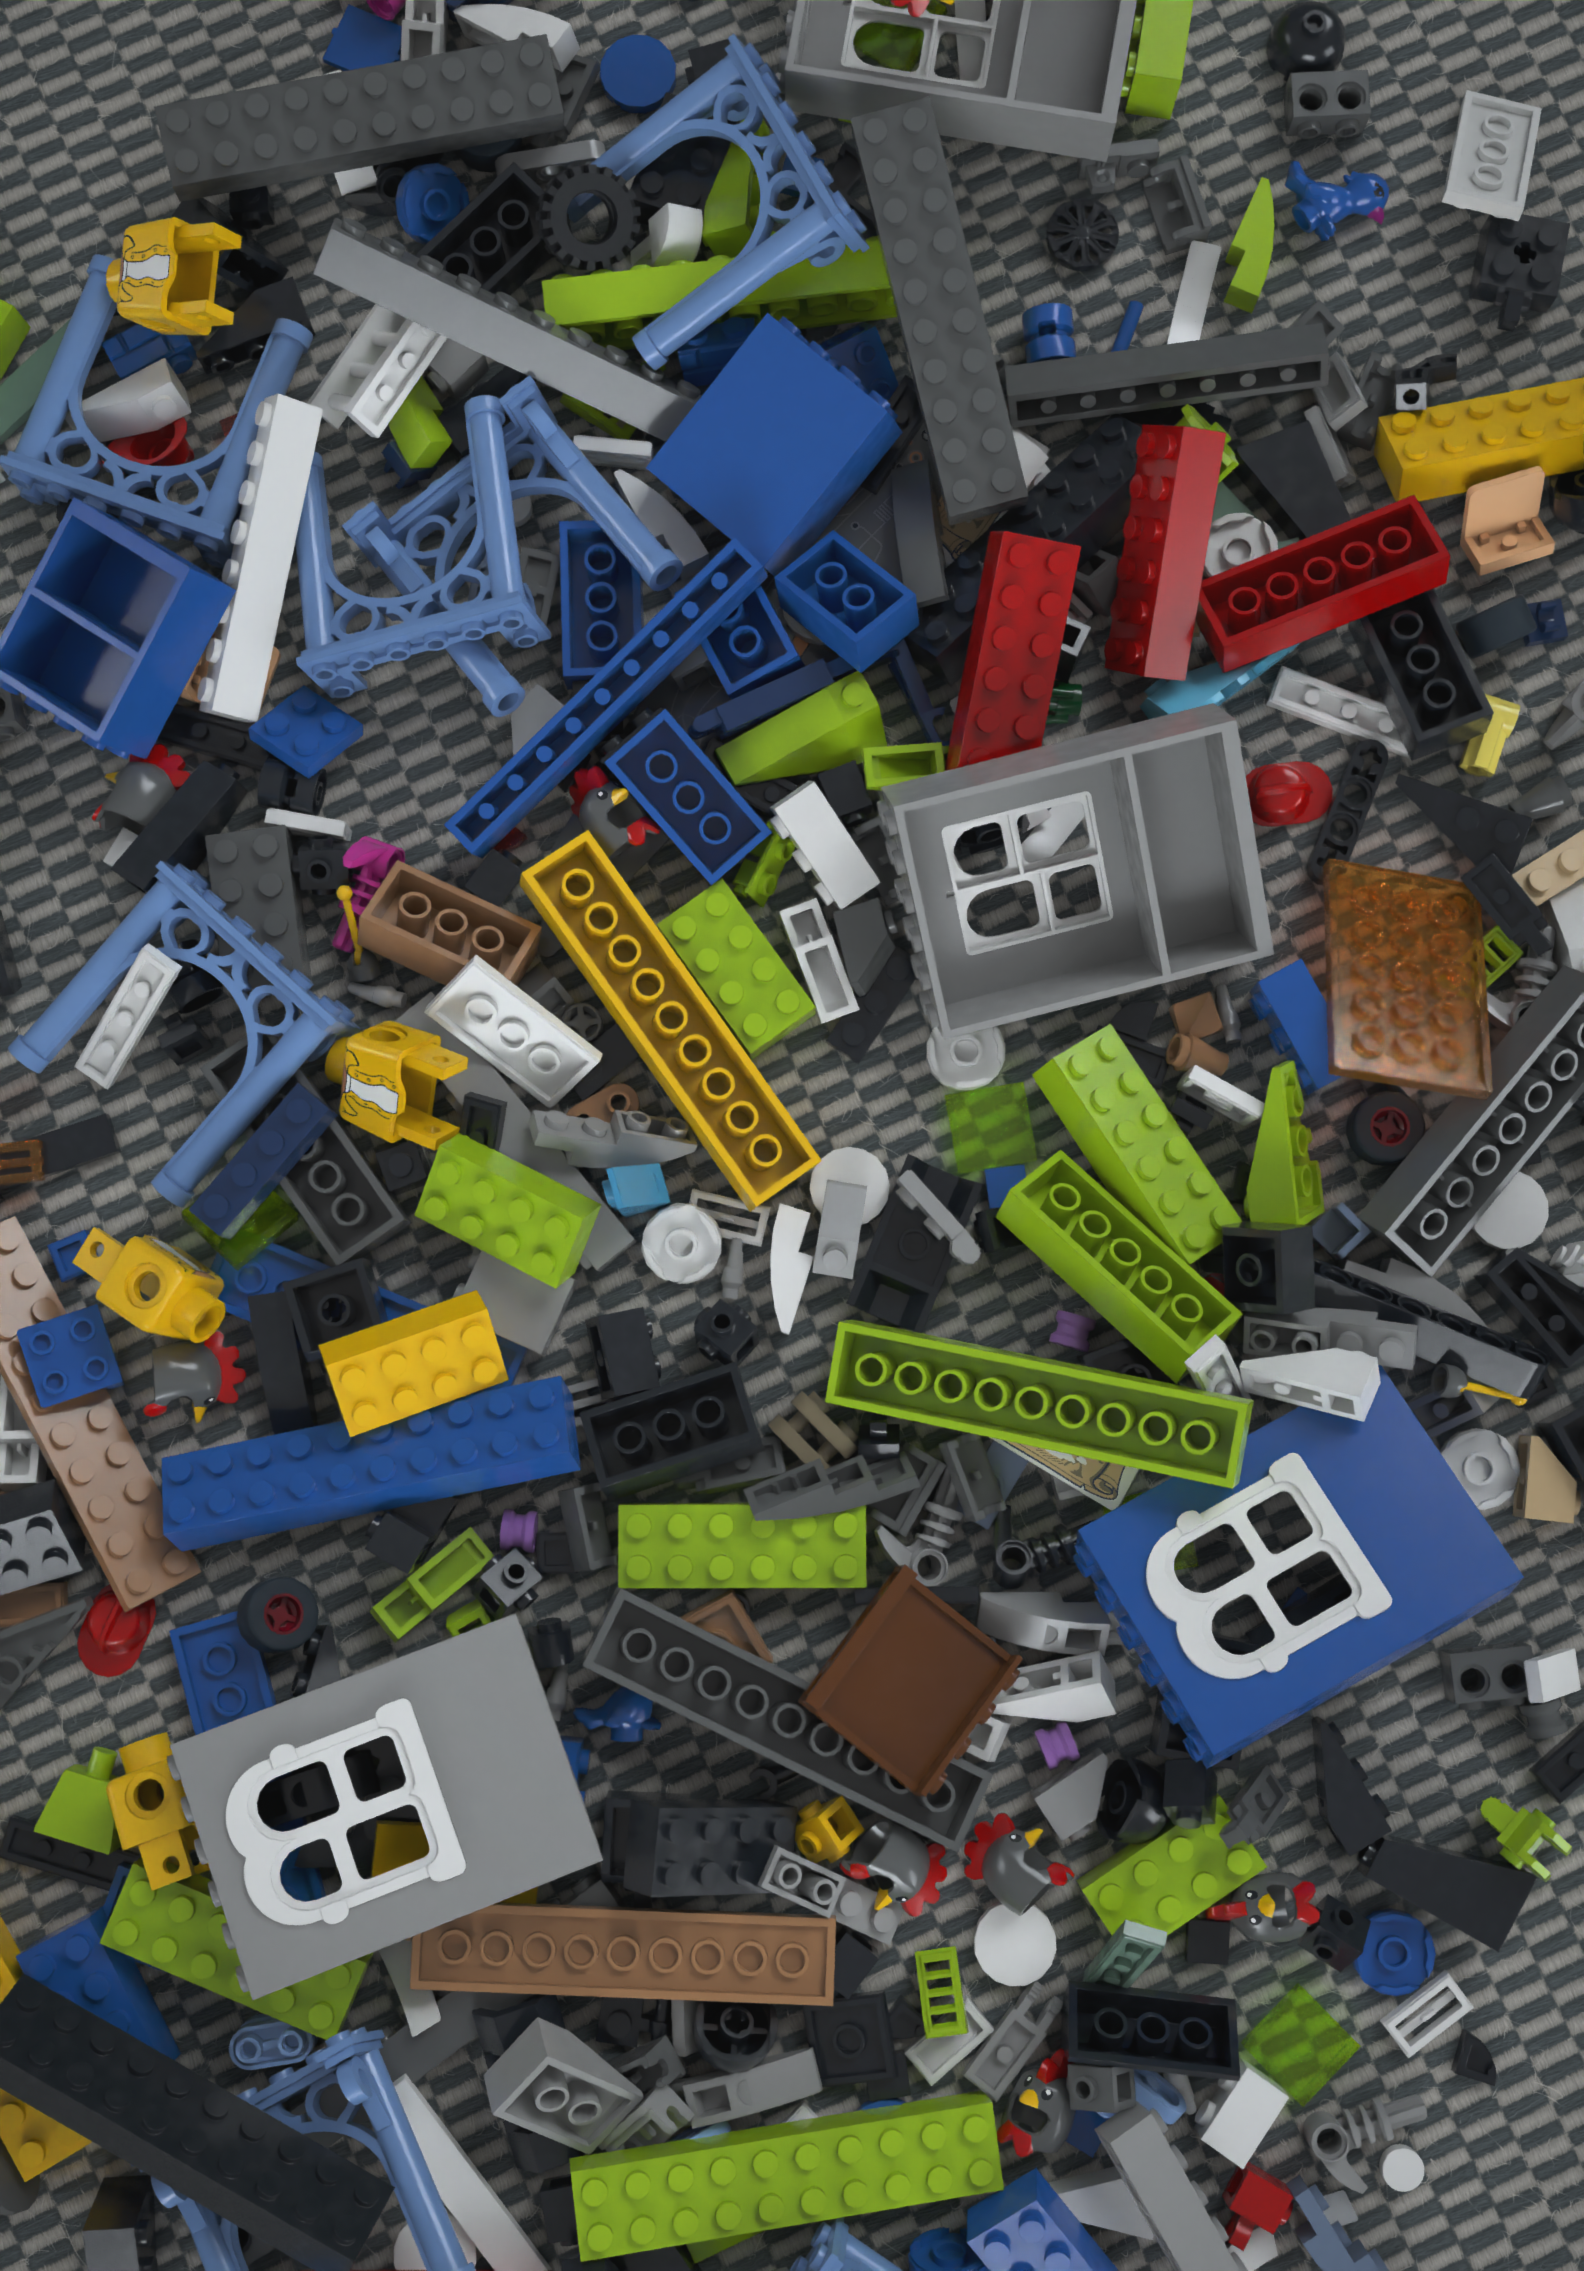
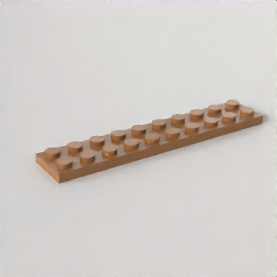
M16 1216L0 1222V1373L124 1612H127L197 1576L202 1571L191 1550L181 1552L163 1535L162 1495L106 1388L47 1408L40 1406L17 1331L67 1313Z
M498 1902L412 1936L410 1989L833 2006L836 1916L831 1915L830 1918H827L823 1915Z

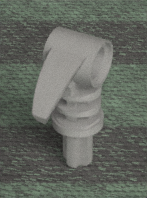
M1584 680L1561 702L1565 708L1556 718L1543 740L1551 750L1564 743L1584 727Z
M1548 925L1541 931L1554 946L1556 929ZM1528 945L1526 958H1519L1516 962L1515 967L1523 974L1515 977L1514 982L1520 988L1512 991L1509 1003H1502L1478 985L1470 992L1475 1005L1483 1016L1494 1026L1502 1030L1505 1035L1518 1021L1519 1012L1525 1013L1550 981L1547 977L1556 975L1558 966L1550 962L1553 948L1542 957H1539L1532 947Z
M945 1467L941 1474L933 1502L926 1501L922 1507L923 1510L929 1513L927 1520L920 1519L919 1524L924 1526L923 1533H916L915 1539L910 1546H904L882 1525H879L874 1530L876 1540L886 1558L895 1567L906 1564L918 1574L915 1579L924 1586L929 1587L940 1584L947 1576L948 1562L942 1554L943 1547L950 1549L951 1544L946 1541L948 1534L954 1535L955 1530L950 1527L952 1520L961 1521L963 1513L955 1511L959 1498L947 1467ZM927 1555L931 1560V1570L926 1576L921 1577L918 1572V1563L922 1557Z
M1419 2094L1385 2104L1377 2096L1371 2098L1369 2109L1365 2110L1362 2104L1356 2105V2113L1351 2114L1346 2108L1342 2110V2117L1338 2119L1325 2111L1312 2113L1304 2122L1303 2135L1316 2156L1321 2159L1328 2171L1339 2182L1351 2190L1363 2194L1368 2189V2186L1348 2163L1347 2153L1352 2149L1360 2148L1362 2146V2139L1367 2138L1370 2144L1375 2143V2135L1381 2134L1385 2141L1393 2140V2129L1425 2120L1427 2118V2109ZM1328 2128L1335 2130V2135L1331 2142L1324 2145L1317 2143V2137L1322 2130Z

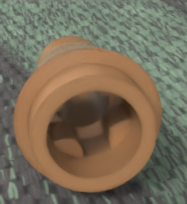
M1185 1033L1184 1035L1175 1034L1166 1050V1062L1173 1065L1176 1071L1187 1072L1194 1065H1197L1211 1074L1222 1076L1229 1063L1227 1053L1215 1049L1191 1033Z

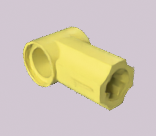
M1485 694L1494 712L1486 733L1467 740L1459 767L1468 774L1491 778L1495 774L1505 739L1512 733L1518 719L1520 705Z

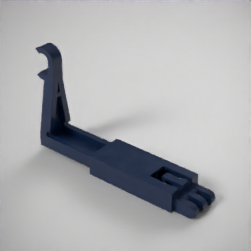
M903 638L870 666L885 659L891 660L888 668L915 715L927 742H942V746H949L950 739L949 741H942L933 726V719L940 718L945 708H933ZM842 657L827 663L822 658L697 716L689 726L687 733L693 740H698L716 732L719 740L722 741L778 715L858 670Z

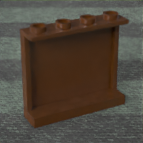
M904 1564L895 1567L801 1695L798 1702L915 1796L926 1797L928 1793L935 1794L943 1785L948 1775L944 1770L953 1757L958 1760L967 1751L972 1742V1739L968 1736L977 1723L983 1725L993 1714L996 1708L993 1701L1001 1689L1007 1691L1017 1680L1020 1674L1017 1667L1023 1658L1020 1655H1010L915 1579L918 1574Z

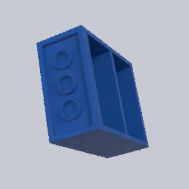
M766 313L650 461L646 469L729 539L732 540L735 537L767 571L776 576L809 550L903 432L895 422L898 415L890 408L889 402L874 390L869 393L860 384L861 380L844 365L839 369L838 365L830 359L831 356L813 340L809 343L800 334L801 331L787 318L782 316L777 321L770 314Z
M73 497L0 638V687L18 696L21 692L26 696L24 703L44 714L50 711L55 715L52 720L53 722L71 732H75L77 729L83 733L81 740L98 750L104 751L106 748L124 759H128L130 754L147 759L236 590L134 527L124 523L122 520Z

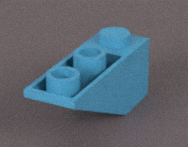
M659 1163L606 1169L609 1179L602 1181L608 1205L614 1211L619 1210L625 1218L672 1205Z

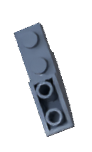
M1300 2175L1286 2183L1308 2221L1294 2230L1322 2271H1389L1375 2248L1367 2252L1359 2239L1353 2243L1351 2242L1338 2220L1330 2224L1323 2213L1330 2206L1316 2184L1308 2188Z

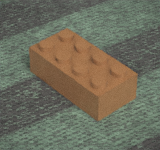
M397 860L360 915L357 944L443 985H447L475 955H478L518 986L537 955L542 927Z

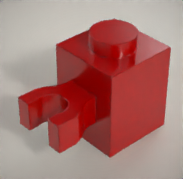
M1247 2162L1244 2169L1239 2166L1236 2167L1222 2194L1228 2208L1235 2212L1225 2227L1229 2237L1228 2242L1244 2251L1249 2242L1255 2224L1274 2235L1278 2225H1284L1293 2210L1292 2199L1294 2196L1286 2183L1250 2162Z

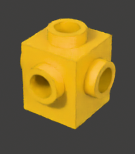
M842 1795L823 1804L816 1799L798 1812L801 1819L796 1822L795 1841L807 1860L818 1863L827 1859L829 1863H833L850 1851L849 1845L865 1829Z

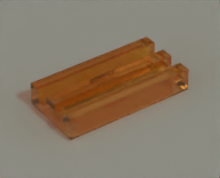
M41 1140L0 1143V1153L30 1150V1157L0 1160V1169L31 1166L32 1172L0 1175V1185L45 1181V1172H42L44 1159L40 1149H43Z

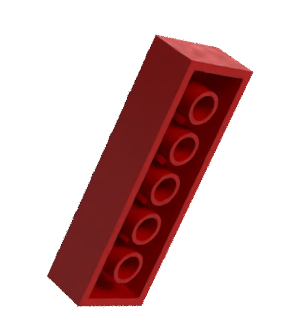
M1142 425V431L1136 444L1138 457L1135 475L1130 483L1131 501L1129 514L1123 527L1125 540L1122 558L1117 566L1118 584L1116 597L1112 602L1110 610L1112 618L1110 635L1104 648L1106 659L1104 668L1143 677L1186 680L1226 433L1186 426Z
M1412 495L1202 580L1195 621L1222 672L1226 673L1446 584L1451 555L1415 495Z
M990 531L945 771L1042 746L1081 546L1008 531Z

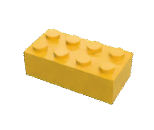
M477 1290L318 1345L350 1437L509 1380L488 1309Z

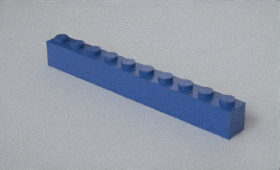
M734 537L444 826L471 854L483 859L492 848L768 578L763 565Z

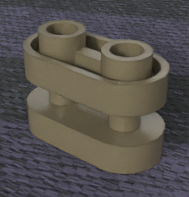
M801 1391L791 1401L799 1411L788 1422L778 1414L767 1424L804 1464L820 1458L824 1469L831 1467L828 1462L838 1452L848 1460L858 1450L854 1442L859 1437L843 1420L837 1425L831 1421L825 1414L830 1407L814 1391L808 1396ZM809 1423L827 1439L817 1451L799 1434Z

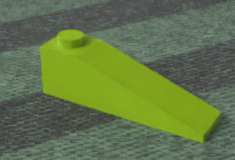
M764 119L754 135L759 137L770 135V130ZM731 142L705 203L701 239L706 247H710L715 256L726 255L733 258L743 250L754 231L760 208V187L751 159L743 149Z
M856 671L717 748L714 752L732 785L739 786L777 780L782 777L817 774L818 772L827 771L854 760L858 766L863 762V748L887 746L879 704L863 674Z
M1294 1060L1285 1061L1273 1067L1271 1071L1246 1190L1247 1195L1244 1199V1212L1246 1217L1250 1218V1222L1305 1225L1325 1212L1318 1160L1310 1161L1308 1154V1145L1313 1140L1311 1129L1301 1124L1300 1120L1304 1110V1100Z

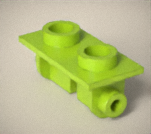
M767 821L766 825L771 829L772 833L749 852L751 855L759 857L758 862L755 863L744 859L732 882L735 885L732 891L734 894L745 899L749 896L762 908H764L768 898L776 890L778 878L795 850V845L789 836L783 840L770 821Z

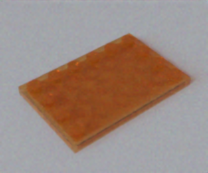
M1329 858L1323 866L1329 1074L1487 1100L1493 1093L1481 904L1467 886L1460 881Z

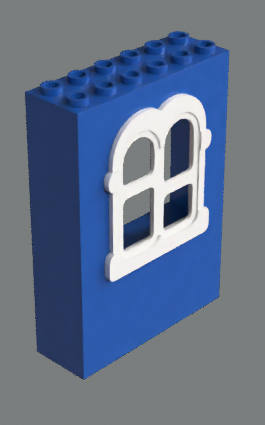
M1378 1365L1381 1383L1364 1422L1299 1406L1247 1436L1240 1481L1233 1489L1174 1476L1078 1529L1076 1545L1074 1546L1077 1554L1073 1555V1559L1079 1571L1085 1578L1088 1576L1092 1577L1098 1588L1094 1593L1100 1606L1106 1614L1111 1611L1113 1612L1120 1624L1116 1631L1122 1643L1128 1650L1135 1649L1142 1663L1138 1664L1143 1678L1150 1687L1154 1685L1158 1687L1164 1697V1700L1160 1702L1164 1713L1173 1725L1179 1722L1187 1738L1183 1739V1743L1189 1755L1196 1763L1201 1760L1206 1769L1504 1599L1524 1578L1381 1365ZM1284 1491L1293 1497L1311 1525L1312 1534L1285 1551L1273 1554L1268 1551L1247 1517V1512L1261 1502ZM1220 1525H1231L1253 1558L1254 1567L1216 1590L1207 1593L1193 1592L1185 1588L1178 1581L1174 1571V1560L1178 1551L1188 1543ZM1321 1551L1326 1552L1331 1556L1349 1584L1351 1595L1305 1623L1293 1626L1288 1622L1269 1592L1267 1583L1270 1579ZM1242 1595H1249L1253 1598L1272 1628L1274 1639L1254 1652L1245 1655L1231 1654L1223 1650L1215 1641L1212 1633V1620L1216 1612L1224 1605Z

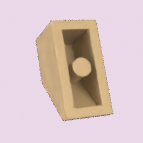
M1519 1435L1517 1457L1520 1463V1476L1517 1478L1515 1485L1513 1516L1574 1524V1515H1578L1581 1507V1495L1579 1491H1576L1577 1482L1539 1436Z

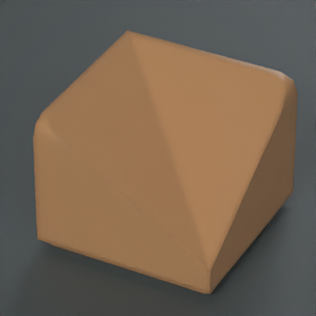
M1210 992L1175 1003L1168 1008L1177 1034L1191 1033L1199 1039H1204L1223 1030L1222 1022Z

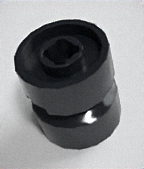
M268 757L259 778L257 791L258 805L265 809L286 810L289 807L291 812L318 816L326 794L327 772L325 768H322L308 779L280 759Z
M190 939L178 943L179 949H191L198 945L199 941L197 939ZM173 960L182 966V969L173 982L168 995L180 1014L196 1011L210 1004L224 993L223 984L203 968L189 962Z

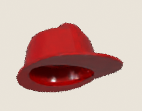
M184 417L156 431L115 439L107 447L123 458L151 466L181 465L192 462L195 458L194 452L185 438L187 422Z
M1294 761L1264 765L1253 769L1246 776L1253 823L1260 826L1277 827L1311 822L1320 818L1328 810L1332 802L1333 788L1329 777L1320 767L1310 762Z
M109 1584L101 1589L93 1600L94 1605L86 1615L77 1641L79 1657L85 1667L94 1674L105 1677L121 1675L133 1667L142 1652L156 1617V1606L153 1598L124 1612Z

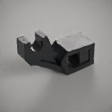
M1457 353L1434 355L1425 358V360L1413 367L1396 370V411L1426 410L1430 395V385L1456 379Z

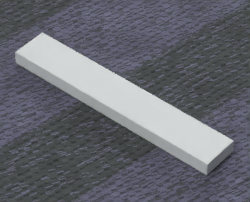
M405 2073L393 2082L443 2203L494 2271L552 2270L429 2103L411 2082L407 2074Z

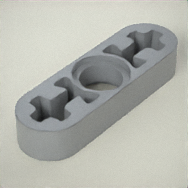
M584 140L504 154L495 161L496 175L498 177L515 162L536 184L548 183L558 173L566 169L591 164L606 152L605 145L598 140Z

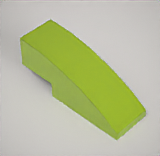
M1261 177L1225 259L1226 263L1237 267V271L1229 286L1224 302L1251 314L1268 274L1273 251L1275 227L1273 198L1269 179Z
M423 376L419 378L388 424L399 450L411 469L434 467L453 442L438 419L444 409Z
M942 742L863 748L862 757L866 789L881 791V787L945 771L949 746H942Z
M469 1527L373 1606L369 1612L393 1642L396 1643L479 1574L494 1555L475 1531Z

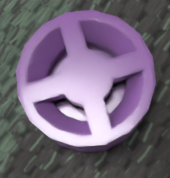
M1057 1310L1055 1319L1058 1325L1056 1331L1051 1333L1049 1342L1070 1349L1088 1352L1090 1344L1087 1338L1089 1332L1095 1328L1096 1321L1074 1313Z
M504 1509L500 1529V1549L510 1550L512 1547H522L525 1552L533 1553L536 1545V1533L538 1531V1512L529 1511L524 1515L516 1514L513 1509Z
M1058 1721L1055 1728L1050 1730L1041 1728L1034 1731L1049 1771L1058 1768L1059 1763L1068 1759L1073 1762L1080 1759L1077 1746L1066 1721Z

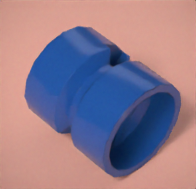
M1045 303L1029 308L1022 314L1023 337L1028 342L1025 346L1026 363L1077 357L1075 341L1071 338L1074 333L1072 309L1069 306L1061 303Z

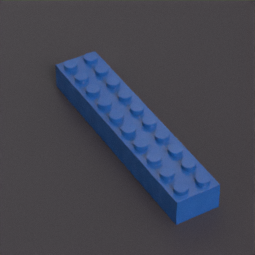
M556 1376L469 1394L353 1437L349 1436L343 1420L162 1458L163 1535L183 1552L579 1471L581 1466L572 1394L563 1378Z

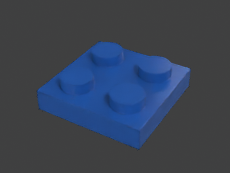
M304 685L248 728L250 740L308 779L363 736L362 723Z

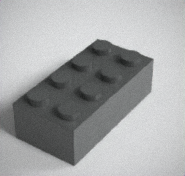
M285 825L206 835L205 841L211 891L226 903L223 911L232 919L237 915L246 921L255 930L252 937L258 943L263 945L267 942L284 956L281 964L290 972L295 968L312 981L300 879L294 878L292 869L293 854H296L295 838L292 832ZM217 934L219 956L223 957L233 953L235 949ZM249 965L247 979L252 989L247 992L248 996L256 987L262 985L274 986L254 966ZM224 968L227 972L231 974L232 968ZM223 985L224 993L233 1000H235L231 993Z

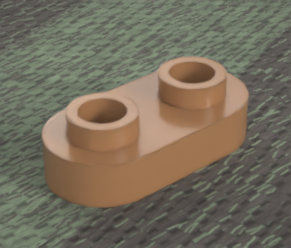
M617 1083L576 1104L569 1109L566 1115L595 1117L610 1123L615 1110L612 1108V1101L615 1097L622 1096L626 1099V1106L620 1110L626 1112L639 1111L640 1101L633 1088L626 1084Z

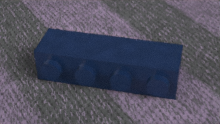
M297 1083L188 1210L218 1236L232 1239L338 1114L310 1090Z

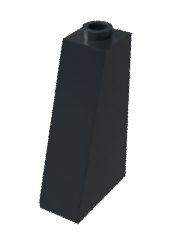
M1309 420L1235 449V458L1239 465L1233 471L1289 539L1298 537L1300 541L1351 520Z
M203 760L115 862L111 870L144 894L158 880L155 875L159 869L155 866L160 861L174 867L180 863L190 871H196L207 855L205 836L222 832L248 792L238 782L241 775L224 763L220 762L215 767Z
M1384 1835L1360 1850L1357 1855V1861L1360 1863L1356 1869L1365 1877L1497 1952L1502 1948L1538 1878L1523 1868L1518 1870L1509 1863L1390 1835Z

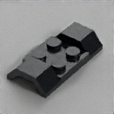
M908 1154L899 1177L905 1171L912 1170L965 1229L983 1185L952 1175ZM896 1183L846 1304L906 1330L922 1333L953 1257L949 1253L950 1242L944 1236L938 1240L923 1223L927 1216L918 1206L911 1210L896 1194L900 1187Z
M536 1994L530 2001L499 2011L484 2008L472 2010L488 2069L537 2017L566 2029L557 1995ZM502 2119L516 2167L519 2169L541 2173L570 2163L569 2158L580 2157L585 2154L582 2151Z

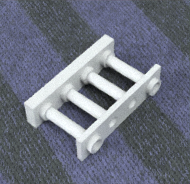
M375 304L307 404L322 408V418L334 429H339L345 418L349 416L368 435L379 438L447 337Z

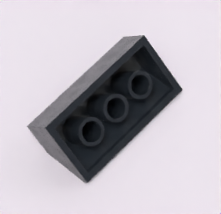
M1068 1981L1061 2008V2045L1068 2062L1239 2081L1240 2064L1235 1999Z

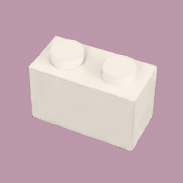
M1239 2057V2081L1219 2079L1218 2086L1220 2088L1211 2101L1209 2099L1205 2100L1198 2109L1195 2116V2122L1197 2123L1194 2128L1202 2141L1244 2169L1288 2101L1289 2096L1280 2084Z

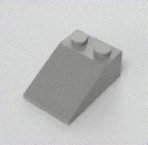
M539 2017L529 2025L483 2075L492 2115L589 2155L644 2098L639 2088L574 2034Z

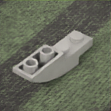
M533 1110L529 1120L534 1146L564 1150L568 1165L612 1168L654 1164L693 1153L697 1148L693 1130L687 1122L676 1117L666 1119L649 1116L636 1110L630 1112L614 1110L610 1123L595 1117L585 1119L568 1116L555 1110L548 1112Z
M1393 1258L1382 1259L1379 1270H1375L1349 1260L1338 1262L1337 1267L1487 1327L1473 1309L1452 1290L1410 1265Z
M1314 1308L1284 1315L1249 1312L1244 1316L1243 1353L1273 1357L1339 1348L1348 1351H1361L1369 1356L1377 1357L1378 1365L1413 1370L1416 1358L1418 1325L1378 1320V1312L1351 1309Z
M980 1592L974 1625L983 1633L995 1638L1038 1650L1074 1655L1100 1650L1102 1656H1105L1107 1645L1123 1644L1116 1631V1628L1120 1626L1112 1611L1106 1614L1099 1602H1063L1060 1592Z
M776 1845L773 1847L758 1882V1886L827 1918L835 1915L837 1922L889 1946L904 1912L900 1903H890L880 1910H875L874 1904L877 1892Z
M813 2047L767 2056L759 2065L747 2072L729 2073L719 2070L673 2080L668 2084L695 2114L690 2122L684 2125H692V2129L768 2110L823 2090Z

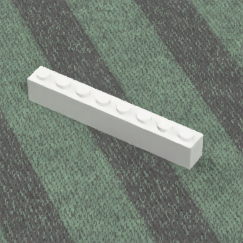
M279 393L266 397L264 401L260 402L256 411L255 424L259 425L256 441L251 443L247 453V464L250 465L248 480L242 483L239 491L238 500L242 504L240 518L234 522L231 530L230 541L234 544L231 559L226 561L222 573V581L234 588L236 592L216 627L215 637L211 638L207 645L206 660L209 661L206 677H203L200 681L197 693L198 700L201 701L199 711L244 723L258 721L323 413L322 408Z

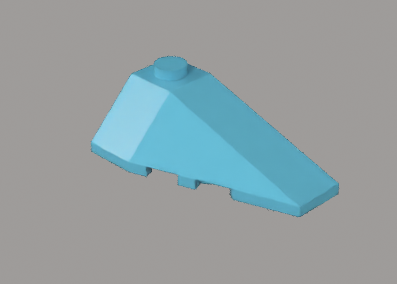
M1300 643L1226 673L1222 672L1218 662L1188 671L1185 681L1170 680L1167 682L1165 679H1159L1144 691L1148 697L1139 707L1148 719H1153L1212 703L1220 706L1290 654Z

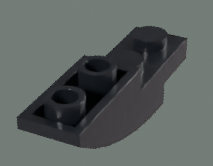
M370 1750L344 1758L358 1799L381 1791ZM326 1765L267 1783L260 1791L257 1801L258 1814L263 1823L270 1828L339 1805Z

